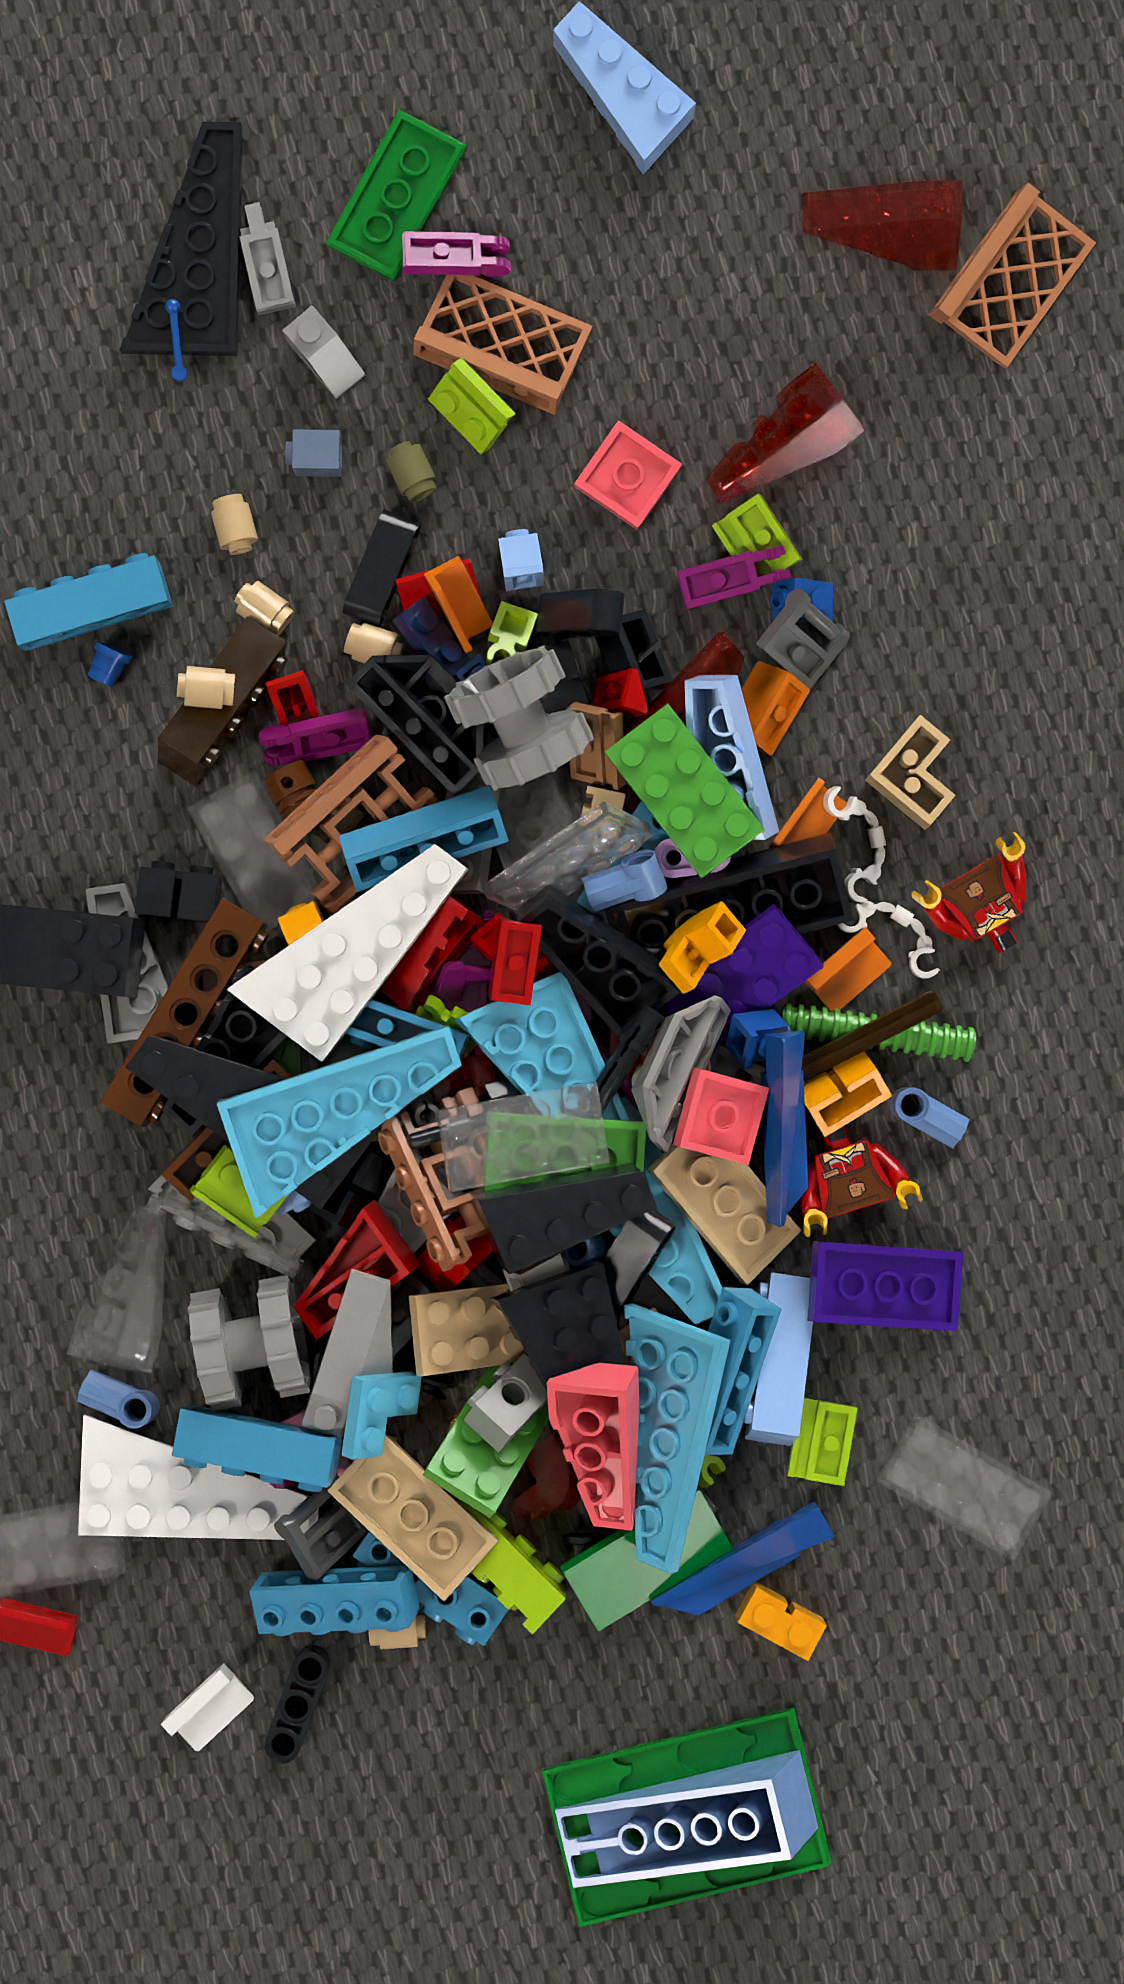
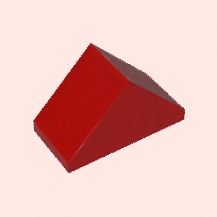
M303 670L266 682V687L280 724L289 726L288 724L320 717L308 678Z

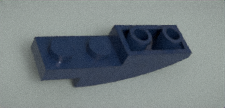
M425 596L392 620L415 652L412 655H433L458 682L478 672L482 667L488 666L480 654L470 659ZM487 722L485 732L495 738H499L493 722Z

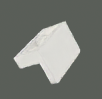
M223 1663L169 1713L161 1725L171 1736L178 1731L195 1751H200L254 1700V1695Z

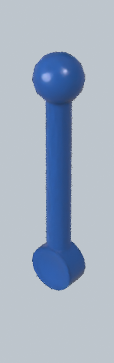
M170 299L165 304V310L170 315L175 363L171 374L176 381L181 382L187 378L188 372L182 365L177 317L180 303L175 299Z

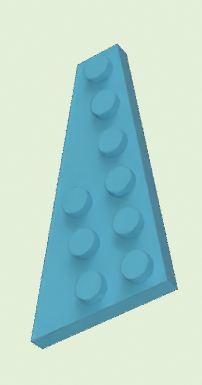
M560 971L534 982L531 1006L493 1001L455 1019L540 1115L600 1119L582 1108L579 1103L582 1102L599 1073L604 1068L605 1063L570 984ZM616 1092L603 1112L601 1119L629 1120L620 1097ZM644 1155L643 1173L650 1190L653 1191L659 1188V1185L647 1171L650 1165Z
M449 1026L217 1102V1107L255 1218L259 1217L269 1207L284 1196H287L317 1171L322 1170L370 1134L387 1119L389 1120L419 1095L424 1094L460 1067L461 1062Z
M626 1096L621 1098L620 1100L629 1120L643 1121L639 1114L640 1112ZM646 1130L645 1156L651 1166L662 1155V1152L650 1140ZM659 1185V1188L651 1191L657 1205L655 1210L676 1225V1229L648 1274L684 1314L697 1325L713 1317L722 1286L696 1228ZM625 1223L609 1229L615 1238H617Z
M624 1304L625 1319H629L630 1340L626 1341V1356H631V1366H638L640 1402L636 1469L638 1508L635 1509L634 1514L636 1558L670 1574L678 1572L730 1340L636 1304Z

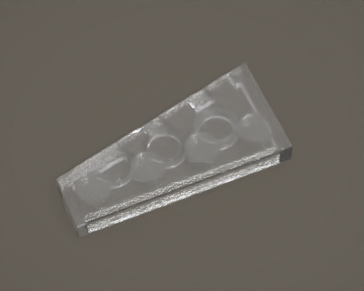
M172 1188L170 1193L162 1191L152 1194L145 1207V1210L158 1215L161 1209H164L174 1214L172 1219L175 1220V1224L190 1231L192 1229L201 1232L204 1229L209 1232L208 1237L212 1241L234 1250L240 1247L245 1250L243 1254L246 1257L289 1277H296L304 1263L303 1260L297 1258L299 1251L279 1241L276 1246H273L261 1240L263 1233L258 1231L256 1238H253L241 1228L239 1229L227 1223V1219L210 1206H207L205 1211L191 1205V1202L176 1189Z

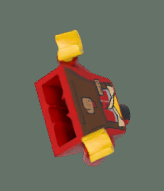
M1013 832L1014 843L1009 847H1006L1001 837L996 840L998 849L1004 855L1003 858L999 853L940 889L926 880L925 884L928 886V893L924 897L916 891L912 892V898L923 906L936 929L958 940L968 939L970 942L987 934L998 954L1018 943L1017 938L1007 923L1023 913L1021 907L1026 901V870L1022 856L1025 844L1016 832Z
M844 1125L824 1137L828 1151L812 1155L813 1162L807 1165L808 1189L800 1197L804 1216V1234L810 1237V1225L819 1224L823 1228V1235H826L828 1218L895 1198L894 1191H896L900 1206L903 1209H908L904 1199L906 1195L915 1194L918 1200L922 1202L919 1186L910 1180L900 1162L880 1144H870L866 1139L850 1143Z

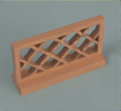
M1030 183L1025 184L1015 192L928 314L940 324L946 323L1003 368L1009 366L1096 244L1095 241L1039 198L1038 194L1040 191ZM1035 209L1047 218L1049 233L1030 235L1028 219ZM1056 226H1057L1059 229H1061L1062 231H1061V232H1057ZM1022 229L1023 237L1015 238ZM1070 236L1082 245L1075 258L1061 260L1058 238ZM1050 239L1053 261L1034 263L1032 242ZM1024 243L1027 264L1008 267L1007 248L1012 244ZM1000 260L1001 268L993 269ZM1070 264V265L1068 266V268L1065 270V272L1063 273V272H1062V265ZM1054 267L1057 283L1053 289L1038 291L1035 269ZM1028 270L1031 292L1012 294L1009 273ZM1002 274L1005 296L986 298L985 279L990 275ZM978 292V299L971 300L975 293ZM1048 295L1040 305L1039 296ZM1032 298L1033 317L1027 321L1016 322L1013 300ZM1006 301L1009 323L990 326L987 304ZM979 305L982 327L970 329L957 319L965 307ZM1025 326L1023 331L1018 336L1017 327ZM1010 329L1012 346L1005 355L993 347L991 331ZM977 333H983L984 339L980 337Z
M446 275L423 326L419 327L414 337L413 355L448 370L451 369L452 363L462 358L490 388L555 415L593 326L474 275ZM454 280L470 286L474 297L454 303L449 292ZM478 290L483 291L485 293L479 294ZM495 297L504 300L509 312L489 318L483 302ZM446 299L448 306L442 307ZM477 305L484 321L464 327L458 311ZM513 305L518 306L520 308L515 310ZM531 312L539 315L544 327L525 334L519 317ZM451 313L458 327V330L447 334L432 329L437 318ZM513 320L519 336L500 342L493 326ZM549 320L555 322V324L551 325ZM566 327L581 333L576 344L562 349L554 332ZM487 329L494 345L483 349L472 346L468 335ZM548 335L554 351L535 358L529 341ZM523 344L529 360L519 364L508 361L503 350ZM571 354L568 362H566L564 356ZM558 359L563 369L559 382L543 376L539 365Z

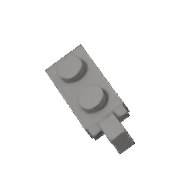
M260 202L245 205L249 227L240 229L241 236L239 237L257 314L259 316L294 308L296 305L279 231L275 227L274 221L265 223Z

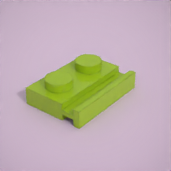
M460 358L452 363L451 369L443 376L428 400L480 454H483L492 447L507 426V422L516 413Z
M761 494L755 495L726 515L725 518L712 525L731 556L747 551L755 553L781 545L784 547L785 555H782L780 558L756 562L759 576L771 574V572L780 569L787 570L803 560Z
M226 1144L201 1174V1178L196 1185H193L190 1189L191 1194L253 1238H256L258 1231L264 1223L267 1224L287 1198V1196H284L269 1207L267 1211L255 1218L232 1148Z
M804 1397L800 1434L791 1446L787 1476L844 1486L858 1408L856 1406Z

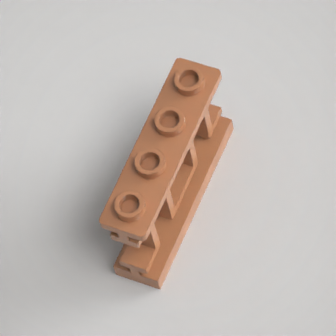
M376 734L262 840L289 867L293 866L302 856L306 858L324 879L310 894L319 901L318 903L323 909L330 913H335L356 899L355 893L357 892L350 873L339 881L327 867L341 852L343 853L339 839L341 834L334 826L359 803L364 806L378 823L389 819L384 812L397 800L410 812L441 802L426 787H422L412 797L391 774L405 759L401 754L397 753L396 750L398 748L392 741L382 735ZM373 772L387 786L374 801L363 788L358 787ZM316 825L331 840L317 854L306 842L301 841Z
M473 1087L458 1091L453 1098L447 1097L441 1100L437 1106L442 1118L440 1121L415 1129L408 1113L404 1112L399 1114L398 1117L394 1115L389 1120L387 1119L383 1122L382 1128L378 1133V1140L382 1151L386 1155H390L395 1166L394 1175L396 1182L401 1190H406L411 1201L410 1209L413 1220L417 1226H422L428 1239V1253L435 1263H439L443 1272L452 1269L456 1264L466 1263L472 1256L466 1241L487 1233L471 1194L467 1193L447 1201L434 1170L461 1160L474 1190H481L485 1128L462 1135L466 1144L451 1150L448 1149L445 1140L430 1144L429 1146L434 1156L421 1160L419 1164H417L408 1145L407 1135L484 1112ZM460 1211L466 1228L455 1231L450 1236L442 1217Z

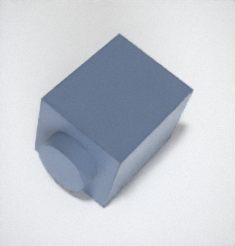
M293 429V441H286V465H292L295 476L342 477L343 438L340 430Z

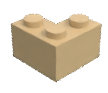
M919 715L865 781L925 830L956 796L926 771L927 767L948 744L950 739L923 716Z

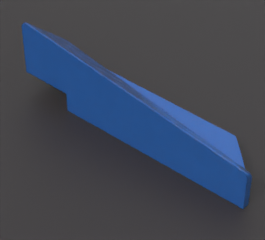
M805 1031L765 1034L766 1072H760L761 1086L769 1088L762 1113L767 1222L778 1227L784 1226L786 1215L808 1189L803 1070H801Z
M813 1501L785 1519L777 1520L733 1546V1550L650 1601L654 1606H664L699 1616L800 1556L799 1551L830 1540L835 1535L817 1504Z

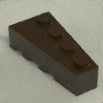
M247 616L209 667L225 669V673L235 674L233 706L223 705L222 709L184 706L183 703L158 737V763L197 787L207 771L218 759L229 738H233L244 721L243 717L249 708H254L266 691V688H264L266 682L271 676L276 678L285 667L288 660L284 656L286 641Z

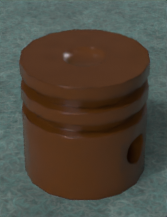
M304 760L290 763L271 773L262 781L274 805L280 806L277 811L279 815L284 814L282 820L288 817L318 789H314L316 782ZM293 781V785L287 788V784Z

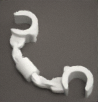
M834 786L825 793L823 798V806L826 812L834 817H838L840 820H848L851 814L864 815L866 822L871 827L867 829L871 848L876 849L874 864L869 865L864 871L860 868H852L851 873L844 880L846 892L850 900L860 903L867 902L866 898L858 896L854 892L853 886L859 878H863L869 884L877 885L876 880L881 875L880 867L885 859V849L883 846L886 845L883 828L878 826L877 817L871 811H868L866 804L858 800L857 797L850 796L846 807L841 811L837 810L833 800L841 787Z
M870 901L856 904L855 908L859 915L858 923L852 927L846 926L844 923L836 925L845 933H854L865 927L867 928L866 918L874 914L875 910L891 912V919L906 928L911 924L913 930L920 936L917 940V950L908 953L910 958L909 967L912 973L923 979L935 976L940 971L939 968L929 972H923L918 969L916 961L919 955L933 953L935 949H932V940L929 936L925 935L922 923L913 918L915 914L900 905H897L895 908L891 903L880 902L874 904Z

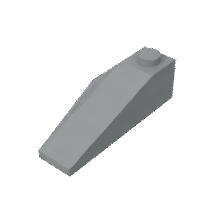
M351 1269L306 1406L302 1427L338 1438L344 1437L352 1377L393 1373L390 1280Z

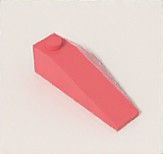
M596 1363L550 1378L547 1382L549 1420L553 1430L557 1429L564 1444L563 1454L567 1462L571 1461L579 1481L577 1488L593 1526L632 1531L635 1514L640 1402L638 1366Z

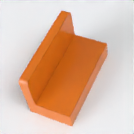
M457 556L424 573V576L457 641L464 652L468 653L473 650L468 639L492 627L493 623L462 560Z
M758 661L741 690L757 749L772 757L809 694L810 689L789 671Z
M820 778L817 779L770 844L772 847L823 835L829 831L838 817L830 815L823 806L824 795L829 790L823 786L825 781ZM837 795L834 797L835 808L839 811L843 810L847 802Z
M866 927L861 929L824 961L822 969L804 981L830 1012H834V1009L841 1010L891 966V961L873 942L876 938Z

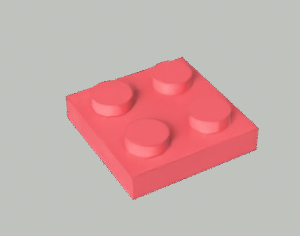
M618 420L574 483V487L638 531L681 470L682 464Z
M693 1067L673 1145L749 1165L769 1088Z

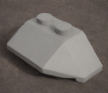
M712 996L666 1017L648 1042L649 1052L644 1063L638 1065L632 1077L633 1087L631 1089L650 1140L660 1151L668 1153L676 1134L693 1067L705 1070L731 1012L721 997Z

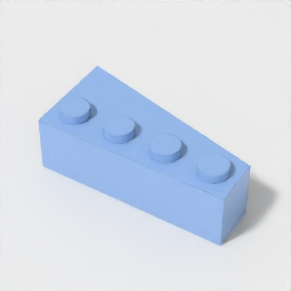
M579 1L553 29L554 47L580 85L584 87L600 114L604 116L614 130L616 137L623 147L632 156L641 173L644 174L694 119L696 102Z
M699 675L685 680L687 729L764 827L765 831L754 840H765L779 832L738 675Z
M771 1272L767 1283L760 1282L758 1293L782 1310L743 1423H746L744 1437L746 1440L791 1446L799 1437L813 1326L812 1321H807L810 1278Z

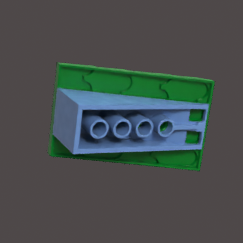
M794 1707L547 1767L542 1771L579 1927L796 1875L830 1865L832 1861L826 1843L827 1840L819 1807L817 1806V1799Z

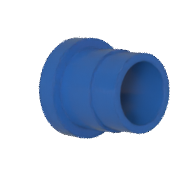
M97 641L94 649L97 651L87 675L98 682L114 687L125 664H130L133 657L107 643Z

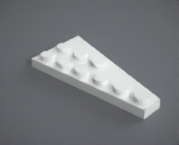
M434 844L227 988V990L321 1062H325L468 871V868Z
M83 1415L78 1535L285 1540L276 1532L274 1523L282 1515H289L309 1496L290 1488L275 1489L269 1483L259 1480L260 1478L249 1475L246 1472L244 1476L222 1473V1466L207 1463L206 1468L186 1466L183 1464L184 1458L172 1456L173 1446L147 1438L92 1416ZM319 1509L300 1526L303 1534L318 1521Z

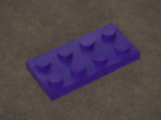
M775 904L744 926L746 931L733 953L709 964L695 989L684 994L680 992L657 1011L664 1017H668L712 996L721 997L731 1012L715 1045L717 1047L727 1039L733 1014L767 1010L824 967L822 960Z
M813 1241L807 1321L958 1331L963 1252Z

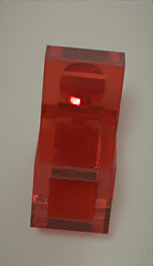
M486 1054L464 1057L457 1073H450L429 1089L433 1098L432 1102L438 1103L444 1098H453L458 1091L473 1087L477 1096L487 1094L484 1085L495 1082L494 1067Z
M560 1434L550 1435L535 1446L525 1461L534 1475L537 1484L508 1504L515 1518H528L536 1521L547 1516L553 1510H572L581 1500V1495L577 1488L579 1481L571 1461L567 1462L562 1451L564 1444Z

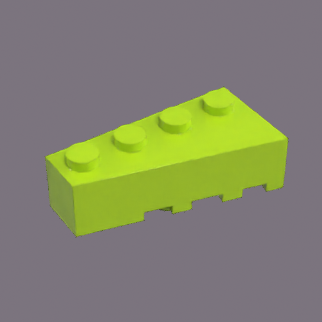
M451 1494L499 1539V1542L471 1573L479 1581L486 1584L491 1581L495 1585L493 1591L498 1596L497 1599L508 1610L516 1611L519 1609L527 1617V1620L522 1625L533 1635L566 1599V1586L562 1583L565 1576L551 1562L548 1561L543 1565L534 1557L533 1554L537 1550L524 1536L519 1534L514 1538L504 1528L508 1522L498 1511L489 1518Z

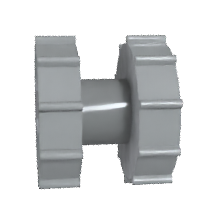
M541 646L537 649L520 653L516 652L512 656L482 667L478 672L456 683V687L452 689L450 694L444 696L456 724L462 722L464 729L473 725L493 722L499 738L486 744L480 755L473 760L485 785L491 784L494 791L518 784L521 786L525 782L556 771L558 767L577 755L583 754L587 744L594 740L582 712L576 713L572 707L565 711L548 714L545 713L539 700L548 692L554 691V687L560 679L566 677L553 649L547 651L545 646Z
M288 1275L259 1280L257 1297L260 1315L232 1320L227 1299L221 1294L220 1288L190 1294L191 1301L188 1306L190 1340L197 1368V1377L200 1380L205 1396V1403L211 1406L212 1411L242 1406L241 1398L244 1389L241 1371L269 1366L275 1391L280 1392L281 1398L310 1392L311 1373L302 1319L293 1308L298 1300L294 1284L291 1283Z

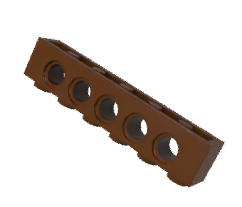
M222 898L100 1103L140 1127H148L150 1122L154 1124L158 1122L164 1113L162 1110L166 1104L163 1102L165 1096L155 1089L149 1094L143 1093L138 1085L139 1077L125 1068L150 1034L164 1039L172 1038L177 1043L198 1049L196 1047L202 1039L206 1028L211 1020H214L217 1009L229 992L227 988L233 985L232 982L238 971L246 968L244 965L251 953L258 954L266 943L269 934L265 930L268 924ZM226 937H235L238 941L236 954L232 957L224 958L219 950L220 943ZM213 970L218 977L217 986L212 991L204 992L199 985V979L204 972ZM193 1004L197 1009V1019L193 1024L184 1026L180 1022L179 1012L183 1006Z

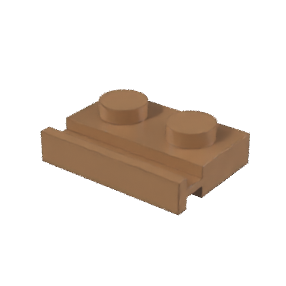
M573 702L566 707V710L573 707L576 713H583L594 740L587 744L583 754L577 755L570 760L571 779L600 786L606 784L613 785V789L619 790L626 784V780L606 756L605 751L624 737L622 712L610 713L605 708Z

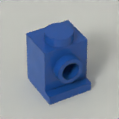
M774 1009L733 1014L725 1047L743 1069L751 1068L753 1062L766 1061L765 1034L791 1032V1029Z

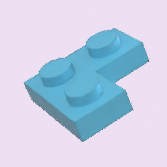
M408 1371L352 1377L342 1456L351 1460L382 1456L387 1417L417 1414L422 1376H416L415 1372Z

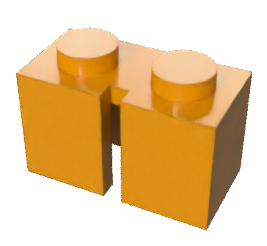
M865 1052L832 1067L833 1070L828 1073L824 1071L804 1081L805 1108L824 1137L892 1097L878 1069Z
M758 1582L751 1584L735 1614L737 1622L808 1661L827 1627L824 1619L791 1601L788 1607L791 1613L789 1614L785 1611L788 1603L784 1596Z

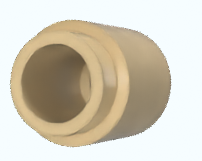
M242 494L226 495L212 502L214 510L211 512L220 549L229 550L230 555H238L252 550V544L258 540L249 503L244 502Z
M256 581L253 585L246 583L234 600L238 604L237 614L244 619L248 616L277 636L284 631L295 613L294 610L288 607V601L260 581Z
M365 622L362 625L353 623L346 638L344 653L352 655L353 660L365 664L373 655H402L404 644L399 643L400 635Z
M187 666L186 674H178L177 697L185 698L184 706L222 709L223 705L233 706L235 674L225 673V669Z
M416 1614L410 1627L401 1631L389 1632L386 1629L369 1630L370 1646L380 1645V1649L418 1647L419 1639L426 1638L425 1614Z

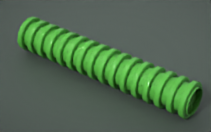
M786 1002L782 1009L781 1018L790 1027L791 1032L805 1031L806 1040L811 1041L812 1037H816L818 1042H824L825 1039H830L831 1042L877 1018V1015L871 1014L870 1017H865L864 1012L853 1015V1012L850 1010L843 1014L840 1009L828 1012L827 1007H822V1010H816V1006L813 1005L806 1009L803 1004L792 1007V1003ZM923 1021L876 1046H878L879 1050L890 1047L891 1052L902 1049L903 1053L906 1054L910 1050H913L915 1055L927 1052L928 1057H933L935 1053L939 1054V1057L943 1059L946 1055H950L952 1060L963 1057L965 1062H969L974 1055L976 1032L973 1027L962 1030L961 1025L950 1028L949 1024L944 1023L940 1027L937 1022H931L930 1025H926V1022Z

